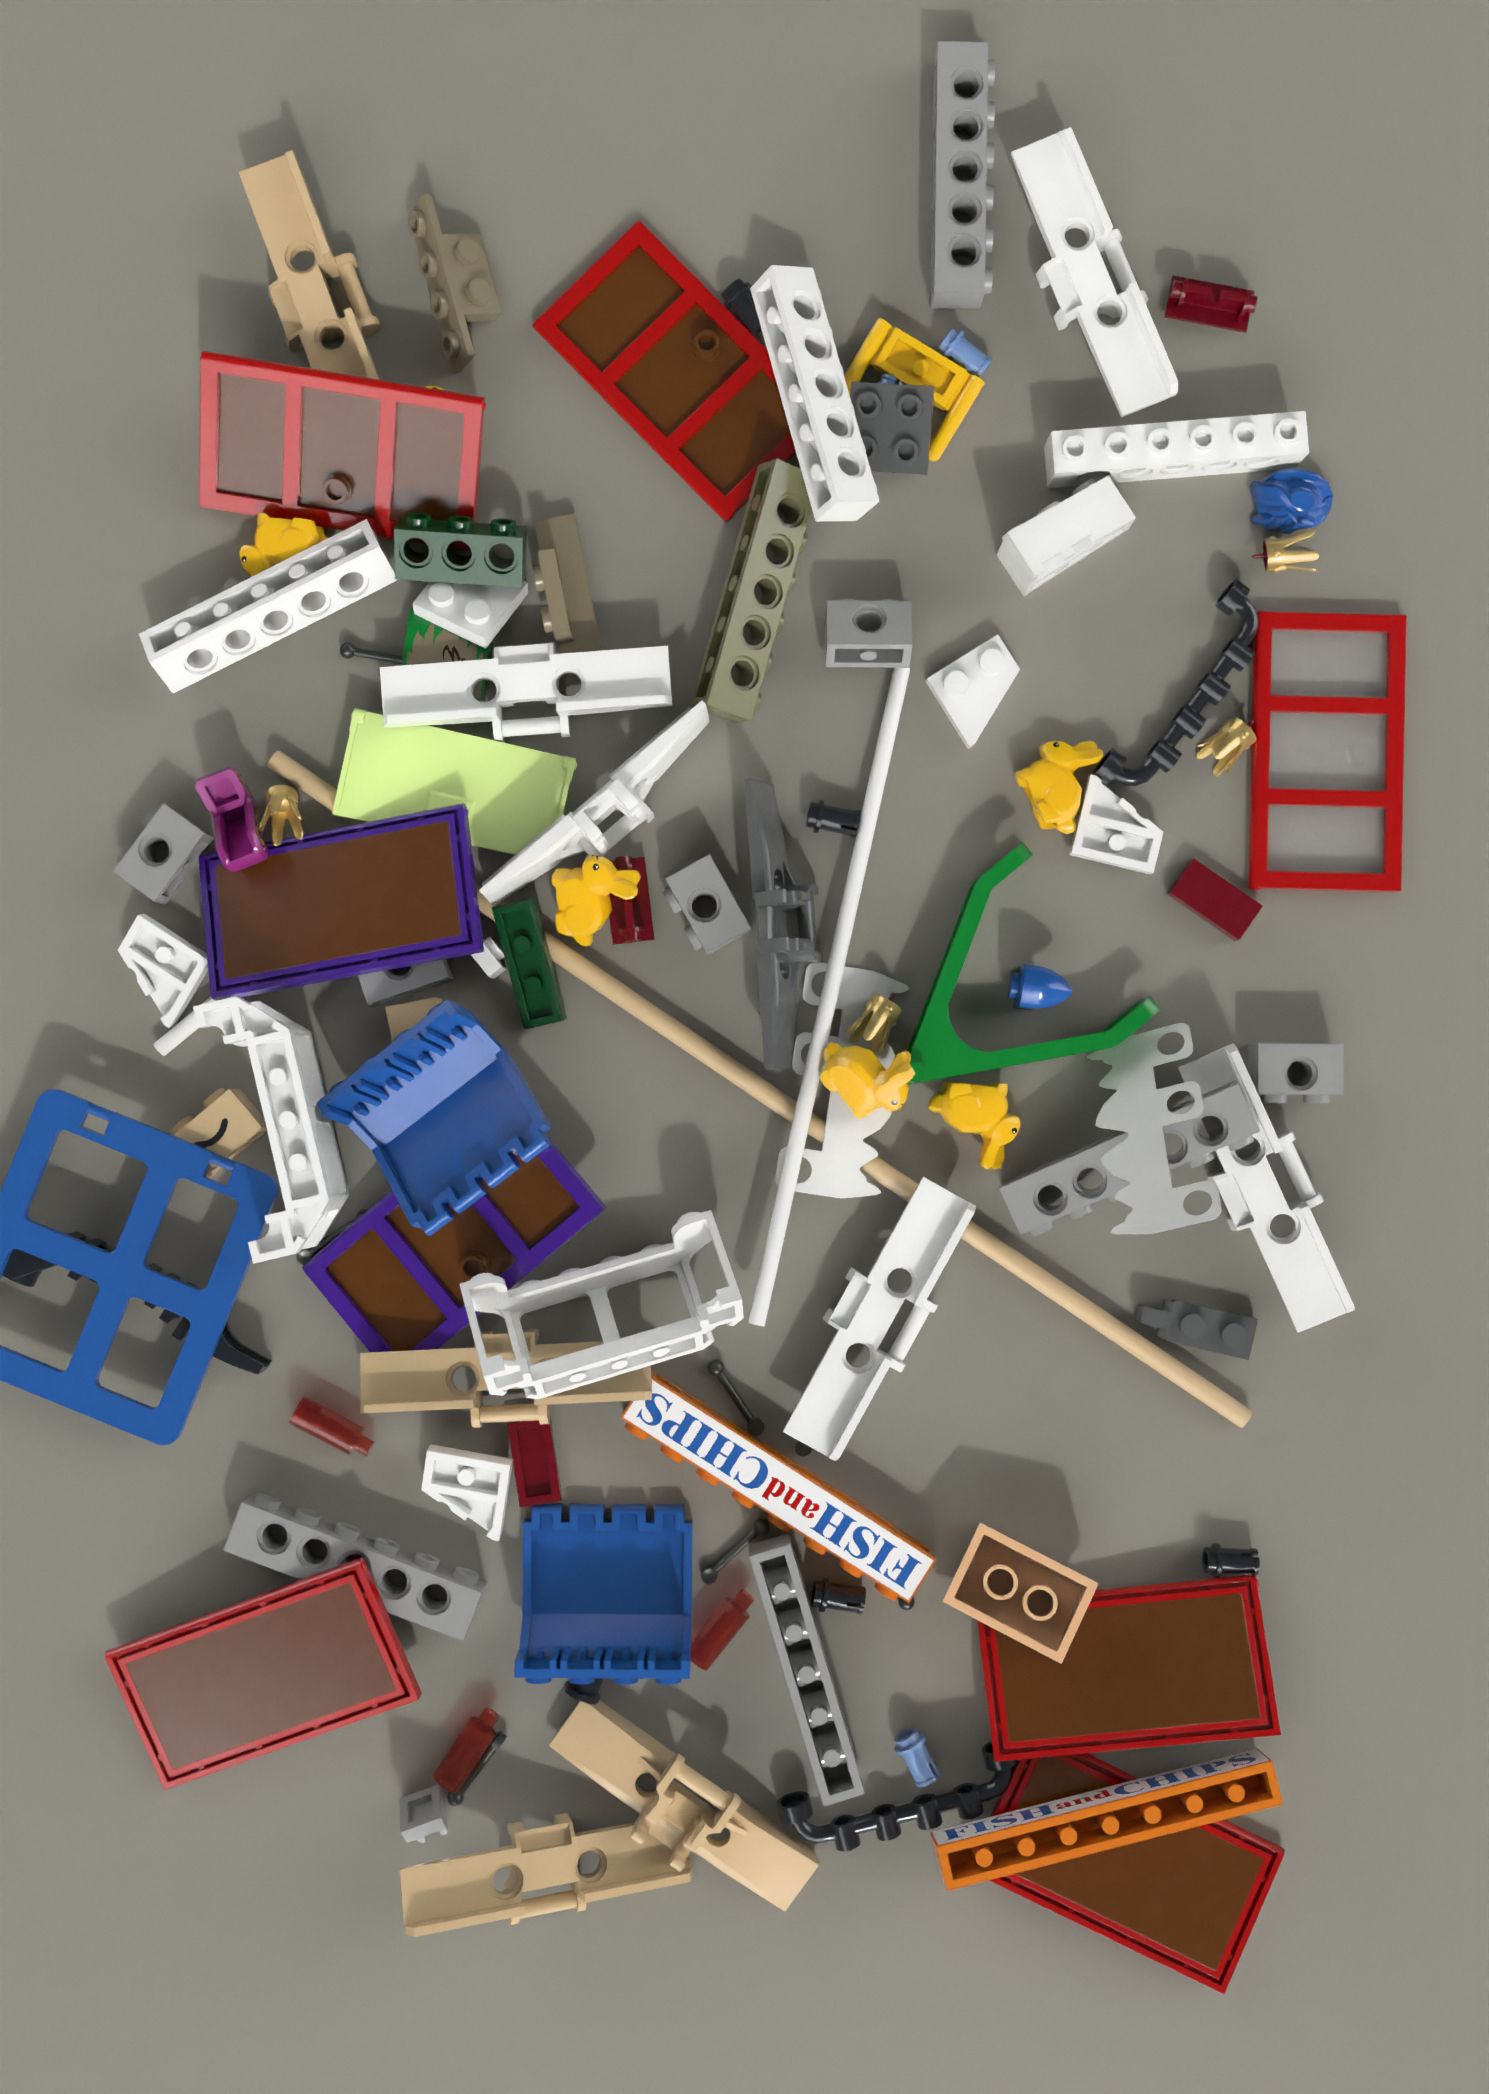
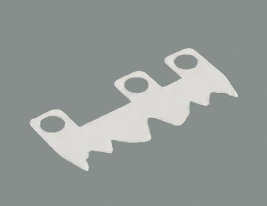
M813 962L806 968L802 995L808 1004L819 1006L820 997L813 992L811 983L816 974L826 972L827 963ZM845 966L835 1007L836 1009H842L839 1036H829L827 1045L830 1042H834L842 1047L857 1045L870 1050L872 1040L866 1041L862 1035L857 1042H850L849 1037L854 1030L849 1033H845V1031L864 1013L865 1006L874 994L888 999L892 992L895 994L904 993L910 988L906 984L878 972ZM809 1032L799 1034L795 1041L792 1068L799 1075H803L805 1064L801 1059V1051L806 1044L811 1042L812 1033ZM886 1043L884 1054H881L879 1049L875 1055L886 1070L895 1058L893 1049L888 1043ZM837 1091L830 1092L822 1151L804 1148L802 1157L809 1161L812 1171L808 1180L803 1183H796L795 1192L841 1199L880 1194L879 1188L868 1183L866 1177L860 1172V1167L878 1156V1152L865 1143L863 1139L880 1130L890 1118L892 1112L884 1107L873 1110L868 1116L858 1119L853 1115V1110ZM784 1147L779 1152L775 1177L777 1186H779L787 1147Z
M1177 1023L1129 1036L1113 1048L1095 1051L1086 1057L1090 1060H1103L1105 1064L1112 1066L1109 1073L1099 1082V1086L1116 1090L1103 1104L1097 1116L1095 1126L1128 1133V1137L1100 1158L1102 1165L1113 1176L1130 1182L1128 1186L1120 1190L1114 1197L1115 1200L1132 1207L1133 1210L1126 1217L1125 1222L1112 1229L1110 1232L1112 1234H1155L1211 1221L1218 1218L1221 1214L1220 1196L1215 1182L1206 1180L1172 1188L1163 1126L1199 1117L1204 1111L1201 1088L1197 1082L1188 1081L1156 1089L1153 1067L1185 1059L1192 1054L1190 1027L1185 1023ZM1170 1032L1181 1034L1184 1037V1046L1179 1052L1165 1055L1158 1050L1157 1044L1163 1035ZM1188 1091L1194 1096V1105L1188 1112L1174 1114L1168 1110L1167 1101L1175 1092ZM1193 1191H1205L1212 1198L1210 1209L1201 1215L1188 1214L1183 1208L1186 1196Z

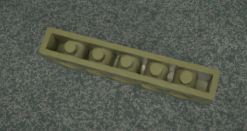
M777 458L758 465L690 703V707H694L702 700L706 704L709 714L733 723L751 721L752 716L759 709L761 703L760 687L763 677L768 673L772 665V645L775 636L783 626V606L786 596L791 592L795 584L796 574L793 571L797 557L806 545L807 533L805 529L809 515L813 513L801 469ZM778 504L784 509V522L778 516ZM767 544L773 550V562H770L766 556ZM756 584L762 591L761 603L756 600L754 595ZM744 625H747L751 632L749 644L743 638L742 631ZM733 665L738 668L740 674L737 684L734 683L731 677Z

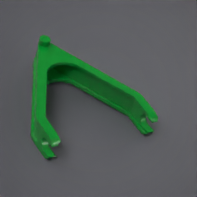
M1023 842L980 876L968 890L907 1049L911 1054L910 1065L915 1072L912 1080L907 1082L908 1085L1113 1048L1122 1043L1161 1009L1149 996L1146 1000L1142 998L1100 1033L991 1052L971 1048L957 1036L949 1020L948 1004L991 890L1033 856L1032 852Z

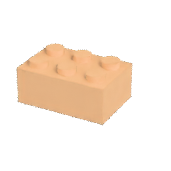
M979 1523L942 1602L1062 1664L1099 1583Z

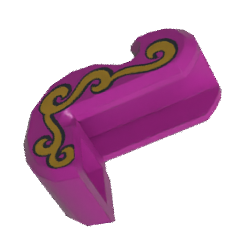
M228 766L198 778L195 789L213 816L216 850L224 867L228 871L235 873L265 861L268 857L269 849L262 837L264 830H258L262 817L239 771Z

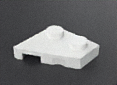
M524 581L522 588L429 582L413 602L414 614L486 649L527 596L528 582Z
M997 634L926 679L925 682L968 749L976 743L1020 671V668Z
M1090 774L1087 778L1069 855L1145 874H1153L1163 831L1149 819L1141 817L1136 812V809L1124 798L1120 799L1101 783L1102 780L1098 776Z
M139 914L118 948V952L128 968H131L136 973L137 982L144 994L152 997L163 1016L160 1018L162 1023L166 1027L171 1028L178 1023L208 971L207 954L148 915Z
M430 1444L426 1453L421 1490L436 1501L446 1503L451 1511L463 1520L469 1517L488 1531L486 1536L492 1540L499 1541L503 1531L513 1459Z

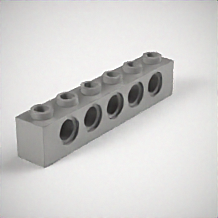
M937 42L933 86L930 308L980 309L984 295L991 294L993 269L992 267H985L986 252H992L993 226L986 225V211H992L994 185L986 184L987 170H992L994 164V142H987V128H993L995 118V101H988V87H994L995 59H988V42ZM965 89L970 91L973 96L963 98L956 91ZM964 130L969 132L973 138L968 140L960 139L955 135V132ZM961 171L967 172L973 179L970 181H960L954 174ZM956 213H966L972 218V221L960 223L955 220L953 215ZM956 254H965L971 259L972 263L960 265L952 257Z
M1236 1080L1203 1094L1204 1111L1199 1117L1163 1126L1164 1134H1176L1182 1140L1181 1149L1173 1155H1167L1170 1177L1174 1176L1172 1169L1188 1163L1190 1168H1195L1214 1159L1212 1152L1227 1145L1230 1151H1234L1255 1141L1252 1135L1260 1132V1129ZM1195 1099L1173 1107L1169 1111L1174 1114H1184L1193 1107ZM1215 1116L1221 1120L1222 1129L1218 1135L1206 1138L1198 1133L1197 1125L1203 1117ZM1118 1131L1002 1182L999 1190L1020 1235L1028 1231L1031 1232L1032 1236L1045 1233L1056 1226L1054 1220L1067 1214L1070 1215L1072 1220L1082 1217L1095 1210L1093 1203L1107 1197L1111 1203L1116 1202L1117 1200H1115L1114 1196L1128 1186L1130 1182L1113 1176L1102 1165L1100 1158L1128 1137V1133ZM1086 1168H1093L1101 1173L1103 1181L1097 1188L1087 1189L1079 1183V1173ZM1053 1185L1062 1191L1064 1198L1058 1205L1049 1206L1041 1201L1039 1191L1045 1186Z
M258 1492L257 1495L251 1494L241 1502L223 1551L300 1580L348 1563L350 1554H359L367 1562V1567L387 1613L464 1641L487 1582L479 1580V1575L476 1572L463 1567H456L455 1570L439 1565L440 1560L424 1552H416L413 1555L399 1550L400 1545L397 1542L384 1537H377L376 1540L362 1536L360 1535L361 1531L359 1528L348 1523L337 1522L336 1525L325 1522L320 1520L321 1515L311 1509L298 1507L296 1510L280 1505L281 1499L268 1493ZM279 1524L283 1526L287 1531V1541L280 1542L275 1540L270 1533V1525ZM310 1539L323 1541L327 1547V1556L320 1557L313 1554L309 1547ZM388 1570H401L407 1577V1585L396 1586L392 1584L388 1578ZM431 1584L441 1585L447 1592V1599L444 1601L433 1600L428 1595L427 1586Z
M787 1533L749 1545L750 1562L823 1806L864 1795L862 1774L790 1534Z

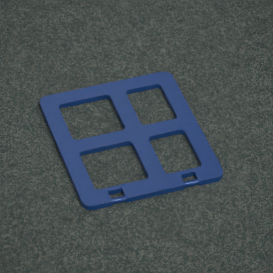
M51 1089L43 1092L37 1099L0 1191V1280L12 1251L19 1249L95 1280L99 1285V1291L66 1370L58 1369L0 1345V1381L157 1445H169L176 1441L183 1432L252 1258L248 1242L261 1238L266 1226L265 1215L271 1213L278 1196L279 1187L275 1178L268 1173L216 1154L209 1149L118 1112H113L93 1104L91 1101L66 1091ZM88 1113L109 1121L104 1134L83 1126ZM63 1130L143 1161L147 1166V1172L116 1249L113 1252L35 1222L28 1215L30 1205L57 1138ZM210 1163L232 1171L227 1184L205 1176ZM181 1178L234 1198L238 1203L237 1212L208 1284L204 1289L197 1288L148 1267L146 1262L176 1184ZM132 1297L181 1315L190 1322V1329L157 1407H151L101 1386L99 1383L100 1373Z

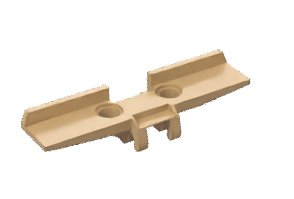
M287 151L283 156L238 172L278 277L276 281L268 286V295L273 308L279 314L285 330L284 337L289 351L293 353L300 351V344L302 343L312 369L380 380L364 337L379 331L381 325L378 318L372 316L355 271L358 267L356 258L352 253H344L334 257L294 151ZM300 251H309L315 256L314 264L308 270L300 271L293 267V258ZM338 276L341 278L351 305L350 308L343 310L345 317L341 319L335 309L327 283L328 280ZM335 338H344L343 344L337 349L330 350L322 346V343L325 344Z
M538 1328L524 1329L523 1331L532 1365L604 1344L603 1341L537 1344V1340H539ZM480 1331L487 1358L501 1354L504 1360H516L509 1333L493 1334L492 1331ZM476 1346L474 1348L360 1353V1414L470 1409L471 1425L473 1428L482 1427L483 1423L539 1420L540 1425L550 1424V1405L652 1400L651 1365L541 1399H534V1403L483 1406V1391L489 1390L483 1377ZM462 1366H469L476 1375L474 1386L467 1391L457 1389L453 1382L455 1371ZM514 1387V1388H510V1389H523V1388Z
M600 1700L595 1705L579 1701L549 1743V1746L611 1794L640 1813L630 1837L642 1845L647 1837V1833L668 1846L673 1850L669 1865L679 1872L684 1868L686 1859L692 1851L786 1912L819 1866V1859L814 1850L741 1800L742 1798L735 1792L731 1793L727 1789L725 1791L685 1764V1757L671 1751ZM650 1773L658 1780L656 1791L645 1792L641 1790L637 1784V1778L641 1774ZM676 1778L678 1781H680L681 1783H683L685 1786H687L688 1788H690L691 1790H693L695 1793H697L698 1795H700L701 1797H703L705 1800H707L708 1802H710L712 1805H714L715 1807H717V1809H714L713 1807H711L709 1804H707L706 1802H704L703 1800H701L699 1797H697L696 1795H694L693 1793H691L689 1790H687L686 1788H684L683 1786H681L679 1783H677V1782L674 1781L673 1779ZM724 1827L730 1830L729 1837L723 1841H715L708 1836L713 1833L720 1834Z
M567 1813L553 1815L554 1825L527 1830L522 1821L508 1823L507 1830L511 1836L512 1845L399 1868L404 1933L408 1936L419 1937L507 1919L509 1925L519 1924V1919L571 1908H574L576 1912L586 1910V1903L688 1883L692 1880L690 1853L684 1868L679 1872L669 1865L673 1850L649 1833H647V1837L642 1845L630 1837L635 1822L578 1833L574 1832L573 1823ZM587 1851L596 1852L599 1857L597 1869L590 1874L579 1872L577 1864L580 1856ZM510 1867L511 1875L503 1884V1890H496L493 1885V1878L496 1872L501 1868ZM567 1883L571 1884V1890L521 1900L522 1892Z

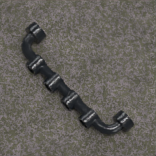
M1235 579L1217 600L1215 607L1227 616L1236 611L1241 617L1242 626L1235 637L1224 647L1219 655V659L1211 670L1197 684L1195 692L1187 703L1173 717L1171 725L1149 750L1142 765L1134 770L1125 768L1123 765L1127 758L1112 748L1098 763L1092 775L1098 776L1105 785L1114 780L1124 786H1138L1149 781L1159 768L1165 773L1173 768L1182 755L1175 746L1183 735L1192 739L1201 730L1206 722V718L1199 713L1208 701L1213 705H1217L1225 697L1231 688V685L1224 680L1232 668L1239 672L1242 671L1256 653L1249 647L1256 635L1259 623L1256 608L1247 598L1250 588L1238 579Z
M992 1741L982 1747L986 1768L995 1771L994 1777L989 1782L980 1785L964 1783L955 1787L953 1792L937 1796L931 1793L922 1794L915 1797L912 1802L899 1806L883 1804L875 1807L871 1813L856 1817L848 1814L834 1818L829 1824L821 1826L812 1825L807 1820L813 1815L811 1800L807 1792L798 1791L786 1794L777 1801L776 1805L781 1822L792 1825L795 1833L803 1840L814 1844L834 1841L838 1851H850L860 1845L859 1834L874 1830L879 1840L888 1841L900 1836L902 1833L901 1823L916 1820L919 1829L931 1830L942 1824L941 1813L955 1809L958 1810L961 1819L979 1817L984 1812L982 1802L999 1797L1007 1789L1012 1778V1767L1019 1760L994 1762Z

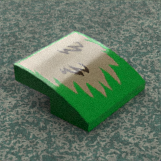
M410 608L402 665L491 659L493 640L485 649L415 615L413 608ZM486 679L479 681L474 686L473 695L478 701H486Z

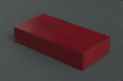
M1194 858L1188 862L1167 893L1168 896L1235 942L1241 939L1263 907V905Z
M551 1416L550 1424L540 1425L539 1420L508 1422L507 1426L519 1507L562 1501L563 1497Z

